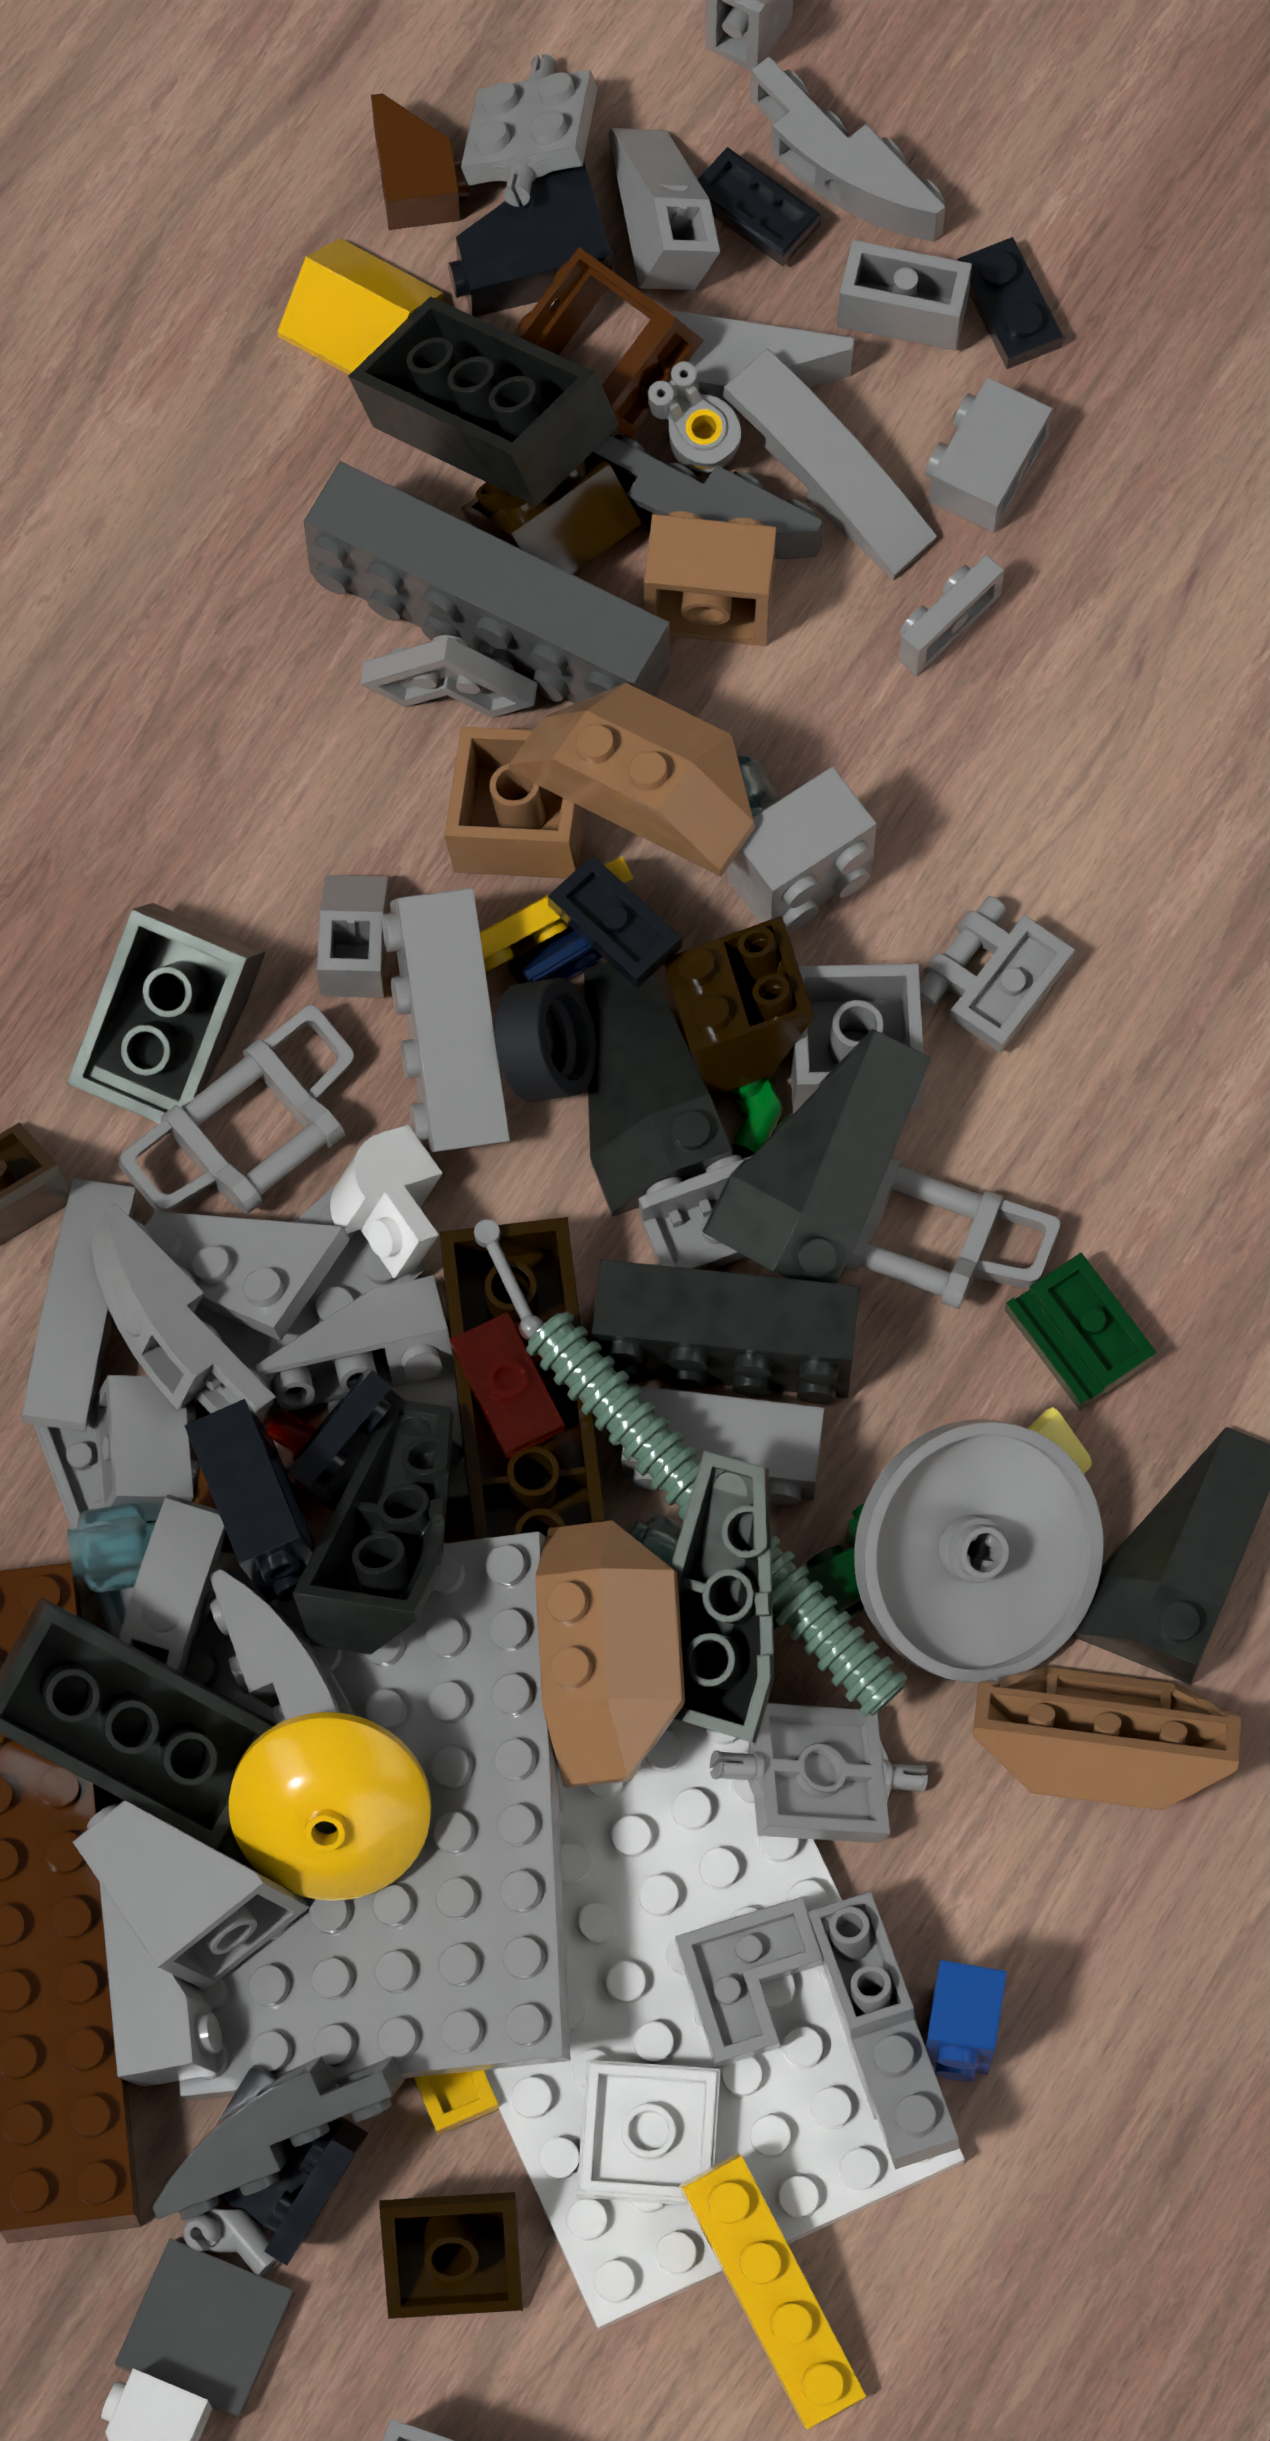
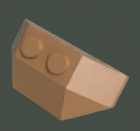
M623 683L543 717L509 763L511 772L722 877L755 829L732 734L628 683Z
M613 1520L549 1528L536 1571L535 1584L542 1707L562 1783L566 1788L631 1781L642 1766L640 1764L642 1760L657 1744L685 1704L677 1572Z
M1044 1666L1011 1674L998 1682L993 1679L979 1682L973 1737L1031 1793L1128 1807L1164 1810L1237 1771L1240 1751L1241 1716L1230 1710L1221 1711L1208 1699L1176 1683Z

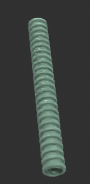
M569 1311L556 1314L533 1334L528 1341L526 1351L531 1356L540 1355L542 1358L540 1366L545 1371L552 1369L556 1373L553 1380L557 1385L562 1386L566 1384L570 1388L567 1394L569 1398L573 1401L580 1399L584 1403L581 1411L587 1416L594 1414L598 1418L595 1426L601 1431L608 1429L611 1432L608 1440L615 1446L620 1443L623 1445L625 1450L622 1455L628 1461L635 1458L639 1463L636 1470L642 1476L649 1474L653 1478L650 1483L651 1487L656 1491L662 1488L667 1493L664 1501L670 1506L676 1503L681 1508L678 1516L684 1520L700 1466V1462L696 1459L698 1450L693 1445L687 1448L683 1445L682 1441L685 1436L679 1430L671 1432L668 1428L671 1421L665 1415L658 1417L654 1413L657 1406L653 1401L644 1402L640 1398L643 1391L639 1386L636 1385L631 1388L627 1384L629 1375L622 1370L617 1373L613 1369L616 1361L611 1356L603 1358L599 1354L602 1346L597 1341L589 1343L586 1340L588 1331L583 1326L574 1327L572 1324L574 1316ZM776 1535L772 1536V1608L778 1614L775 1621L780 1626L787 1623L792 1629L789 1636L793 1641L801 1639L806 1644L803 1649L804 1653L807 1656L815 1654L820 1659L817 1667L823 1672L829 1669L834 1674L831 1682L836 1687L843 1684L848 1689L845 1697L850 1702L856 1699L862 1705L859 1712L863 1717H867L870 1714L871 1716L875 1715L906 1686L904 1683L907 1680V1676L903 1672L895 1674L890 1669L894 1662L889 1657L881 1659L876 1652L879 1650V1646L874 1641L869 1644L866 1643L862 1638L865 1631L860 1626L854 1629L848 1623L851 1619L847 1611L839 1613L834 1608L837 1600L833 1596L825 1598L820 1593L823 1585L819 1581L811 1583L806 1578L809 1570L805 1566L797 1568L793 1564L796 1556L791 1551L783 1553L779 1548L782 1541Z

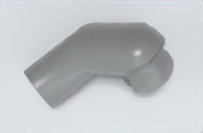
M213 2208L199 2216L187 2219L184 2224V2240L193 2250L237 2252L253 2273L261 2277L268 2274L280 2263V2261L264 2252L271 2239L245 2210Z

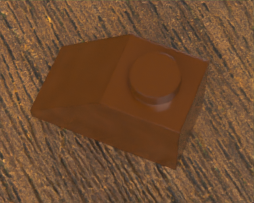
M385 94L371 95L373 125L388 229L395 230L460 221L459 198L470 197L469 185L461 169L462 161L454 162L450 138Z

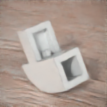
M409 1124L379 1133L366 1140L336 1184L330 1200V1211L334 1225L343 1226L347 1234L361 1230L368 1240L371 1249L379 1256L394 1279L414 1273L439 1236L420 1207L443 1173L419 1138L416 1137Z

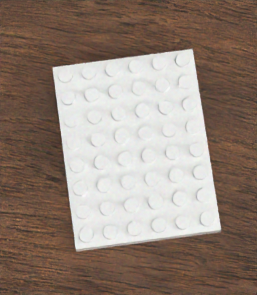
M673 1719L657 1744L640 1763L642 1766L631 1781L566 1788L563 1786L557 1765L571 2061L484 2070L498 2102L500 2115L598 2331L724 2273L689 2205L577 2198L586 2060L721 2069L714 2166L737 2153L742 2155L787 2244L964 2164L965 2161L961 2150L957 2149L895 2170L878 2120H875L862 2086L823 1964L761 1984L780 2042L779 2048L715 2068L675 1944V1936L799 1897H803L807 1912L842 1901L814 1839L758 1836L754 1794L748 1780L713 1779L711 1777L710 1771L713 1768H710V1758L715 1750L720 1752L748 1753L749 1741Z

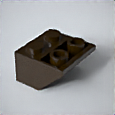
M589 455L537 507L487 482L479 487L473 500L461 507L465 517L474 527L570 574H573L642 524L611 465L592 455Z
M782 916L677 953L664 964L691 1054L711 1097L771 1076L815 1018Z

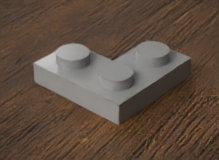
M450 635L436 636L431 642L411 648H396L388 655L364 661L360 685L404 707L448 695L491 718L534 706L537 682L515 672L513 665L499 659H490L469 648L470 645L466 640Z
M803 1897L675 1936V1944L715 2068L779 2048L780 2042L761 1984L822 1965L823 1958Z

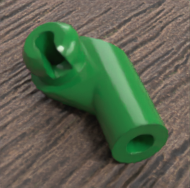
M769 1077L730 1090L744 1118L732 1148L746 1158L753 1156L771 1137L782 1114V1103Z

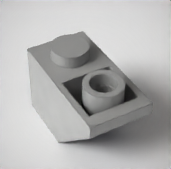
M325 876L319 914L317 974L321 996L384 998L386 946L383 936L382 915L387 914L388 876Z

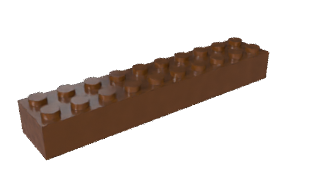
M72 1563L0 1571V1669L40 1597L82 1619L79 1582ZM0 1734V2233L7 2244L139 2228L141 2227L128 2086L126 2080L117 2076L100 1882L73 1843V1841L88 1830L87 1824L90 1819L101 1811L99 1787Z

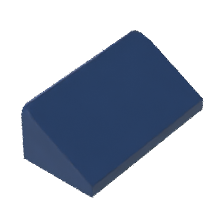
M568 927L509 964V970L518 984L555 978H564L570 981L583 973L585 968L598 964L604 958L576 931Z

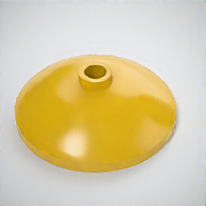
M318 1712L285 1720L264 1732L252 1743L242 1756L232 1779L229 1794V1818L239 1848L250 1864L261 1875L292 1891L294 1894L306 1898L329 1901L349 1900L383 1889L403 1875L413 1864L428 1834L431 1818V1796L426 1776L417 1758L389 1730L355 1715L337 1712ZM327 1821L334 1824L338 1830L331 1834H325L318 1831L315 1824Z

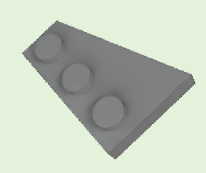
M157 1211L154 1212L145 1225L151 1239L176 1264L184 1267L193 1277L195 1284L204 1292L198 1304L199 1306L280 1341L350 1240L343 1226Z

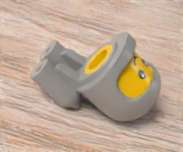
M679 362L672 368L671 381L669 383L657 381L650 386L648 391L649 410L654 417L669 420L671 448L679 463L694 472L712 473L716 465L723 468L733 459L741 442L740 423L737 415L726 402L714 396L700 394L695 367L689 362Z

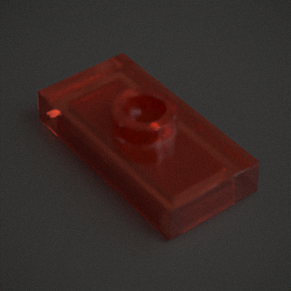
M508 1312L449 1339L450 1348L506 1459L565 1431V1424L529 1353L526 1351V1347Z

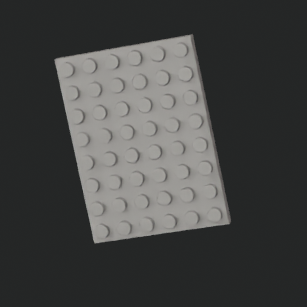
M539 1531L445 1543L443 1545L441 1573L417 1622L373 1654L369 1655L314 1645L336 1677L350 1703L354 1715L370 1720L389 1730L417 1758L426 1776L431 1796V1818L428 1834L418 1857L406 1872L393 1883L372 1894L349 1900L329 1901L303 1897L310 1908L210 1988L204 1990L198 1987L211 2007V2013L218 2019L222 2033V2048L219 2053H215L217 2074L180 2080V2097L191 2101L234 2096L253 2065H260L277 2077H280L286 2072L320 2056L323 2057L332 2080L394 2056L403 2078L571 2061L558 1769L542 1707L535 1575L546 1537ZM243 1569L226 1572L265 1599ZM212 1585L200 1632L192 1642L184 1674L277 1725L273 1707L271 1708L250 1693L244 1694L233 1677L229 1659L235 1656L236 1653L230 1635H224L212 1615L209 1600L216 1596ZM275 1599L270 1601L309 1640L295 1599L288 1601ZM327 1821L315 1824L316 1829L325 1834H331L338 1830L334 1824ZM230 1824L216 1850L258 1872L239 1848Z

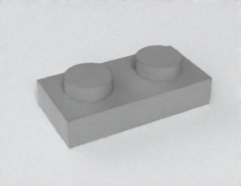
M987 554L971 569L967 565L960 567L948 579L942 589V594L944 595L929 609L925 606L917 608L903 623L899 632L901 635L899 662L917 677L1001 596L1004 569Z

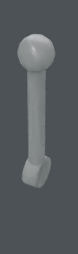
M481 1220L474 1229L475 1241L478 1245L488 1249L521 1319L519 1332L524 1339L529 1340L544 1323L539 1317L532 1315L498 1243L500 1239L499 1226L493 1220Z

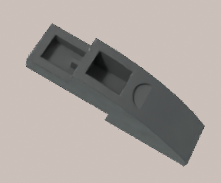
M621 434L615 435V437L609 435L590 454L611 465L642 523L638 527L648 532L651 529L652 514L667 516L671 512L685 511L697 514L704 520L729 522L734 518H751L760 521L764 526L777 527L775 559L816 557L822 548L824 521L820 520L809 506L795 499H788L787 501L780 499L765 491L763 485L757 479L745 472L734 471L731 473L716 465L705 484H703L685 466L674 462L665 464L646 454L644 448L635 440Z
M320 2056L286 2072L257 2090L231 2110L204 2136L169 2179L153 2205L157 2219L179 2212L182 2220L194 2218L216 2207L219 2204L216 2196L238 2187L243 2196L259 2192L280 2180L278 2171L283 2168L293 2155L287 2138H290L293 2146H300L330 2131L328 2122L351 2113L354 2122H359L390 2108L392 2104L389 2098L395 2094L404 2081L394 2056L332 2080L323 2057Z

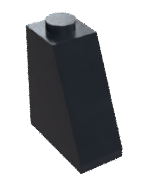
M584 161L583 166L556 170L535 178L531 185L530 199L526 205L523 206L520 200L519 207L510 205L505 200L456 236L457 260L448 262L449 275L456 298L467 297L472 316L478 317L539 302L553 283L559 268L569 261L578 247L612 270V253Z

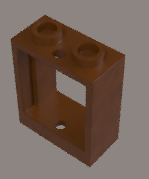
M578 247L569 261L559 268L553 283L533 310L523 317L514 335L559 355L607 289L649 318L648 324L602 385L619 423L616 429L628 438H632L651 413L648 403L650 386L657 381L669 383L671 381L672 368L679 362H688L704 340L676 317L589 253Z

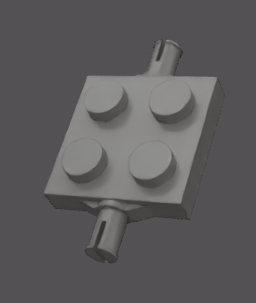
M542 54V59L540 60L539 55H536L532 59L530 76L526 81L516 83L502 82L488 88L478 89L461 169L468 185L505 181L507 186L504 192V199L510 205L519 207L520 200L523 206L529 202L531 185L535 178L552 171L583 166L598 90L591 70L555 73L557 63L553 57Z
M767 1703L756 1743L749 1742L748 1753L720 1752L715 1750L710 1758V1768H713L710 1771V1775L713 1779L748 1780L754 1794L758 1836L881 1843L890 1834L887 1809L890 1790L917 1791L921 1793L926 1789L928 1775H924L927 1772L924 1764L890 1763L880 1741L878 1712L873 1716L870 1714L867 1717H863L859 1712L860 1709Z

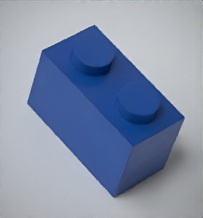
M940 1960L933 1989L925 2040V2048L932 2066H935L936 2076L949 2080L970 2082L974 2081L975 2073L988 2075L995 2052L1007 1971Z

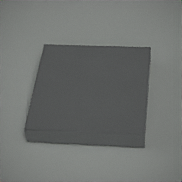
M169 2238L115 2361V2365L129 2373L132 2372V2369H136L207 2399L212 2408L241 2419L294 2296V2291L204 2252L193 2250L189 2246Z

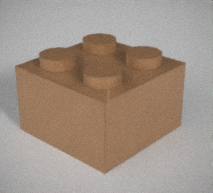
M685 511L671 512L667 516L652 514L644 577V610L670 622L669 636L766 646L774 584L777 527L764 526L760 521L751 518H734L729 522L704 520L697 514Z
M481 727L460 728L444 834L454 873L567 879L579 868L587 809L511 772L509 769V763L533 730Z

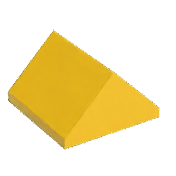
M339 238L305 257L278 328V337L349 375L430 296L443 301L444 293Z

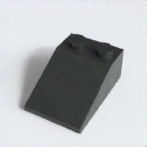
M155 903L132 909L67 1084L154 1122L161 1123L160 1116L174 1105L182 1108L206 1088L245 1009L266 951Z

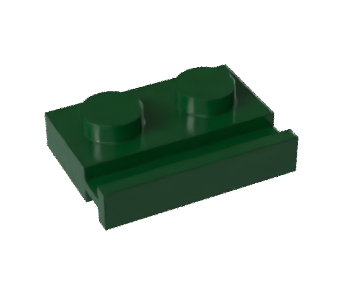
M1082 1252L1031 1285L1028 1291L1016 1299L1013 1297L1006 1302L1005 1312L1079 1411L1087 1407L1088 1403L1099 1395L1106 1394L1156 1359V1350Z

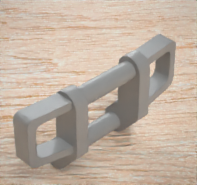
M308 1005L264 1041L257 1039L243 1050L245 1058L182 1108L178 1105L170 1108L160 1116L161 1123L122 1152L119 1159L120 1169L157 1212H169L209 1187L214 1186L245 1214H249L262 1203L261 1195L323 1145L331 1148L345 1136L341 1124L317 1100L349 1068L353 1061L354 1053L352 1048L316 1006ZM304 1026L312 1027L336 1056V1063L308 1092L273 1052L274 1049ZM261 1078L304 1129L244 1176L231 1164H228L198 1127ZM170 1133L204 1175L171 1194H164L154 1186L139 1168L136 1159Z
M892 1156L859 1240L845 1268L855 1272L862 1267L942 1296L941 1303L960 1309L974 1278L1029 1289L1031 1285L1039 1281L1043 1276L1058 1237L1060 1221L1053 1215L1004 1200V1196L986 1190L983 1195L905 1168L901 1166L902 1159ZM892 1190L974 1219L952 1272L871 1244ZM997 1217L1038 1230L1043 1234L1042 1244L1031 1267L1021 1269L981 1261Z

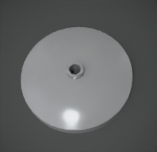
M974 1419L949 1423L927 1432L908 1444L890 1461L874 1483L863 1506L856 1531L854 1567L857 1587L867 1616L875 1630L898 1655L909 1663L950 1680L979 1683L990 1679L999 1681L1011 1674L1027 1671L1041 1664L1063 1646L1075 1632L1085 1617L1098 1586L1103 1560V1529L1098 1504L1086 1477L1074 1460L1053 1441L1025 1427L997 1420Z

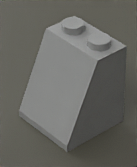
M125 1800L121 1804L110 1805L96 1813L87 1824L88 1830L73 1841L156 1966L204 1990L210 1988L310 1908L300 1895L294 1894L292 1891Z

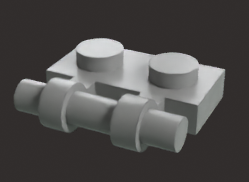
M987 896L976 912L968 911L956 926L959 934L943 954L936 953L924 968L926 977L920 983V1001L930 1007H934L945 991L956 993L960 998L951 1009L950 1019L1002 1053L1074 959L1075 949L1025 915L1022 916L1010 933L1006 932L997 924L1007 912V908L998 899ZM979 948L986 949L993 955L979 974L975 976L964 967Z

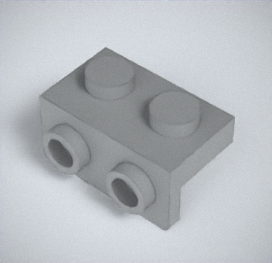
M738 1155L728 1156L712 1163L706 1169V1173L682 1181L680 1177L664 1179L652 1185L646 1191V1195L638 1199L639 1220L657 1265L713 1270L746 1258L743 1254L702 1232L730 1174L745 1159L742 1160L741 1156Z

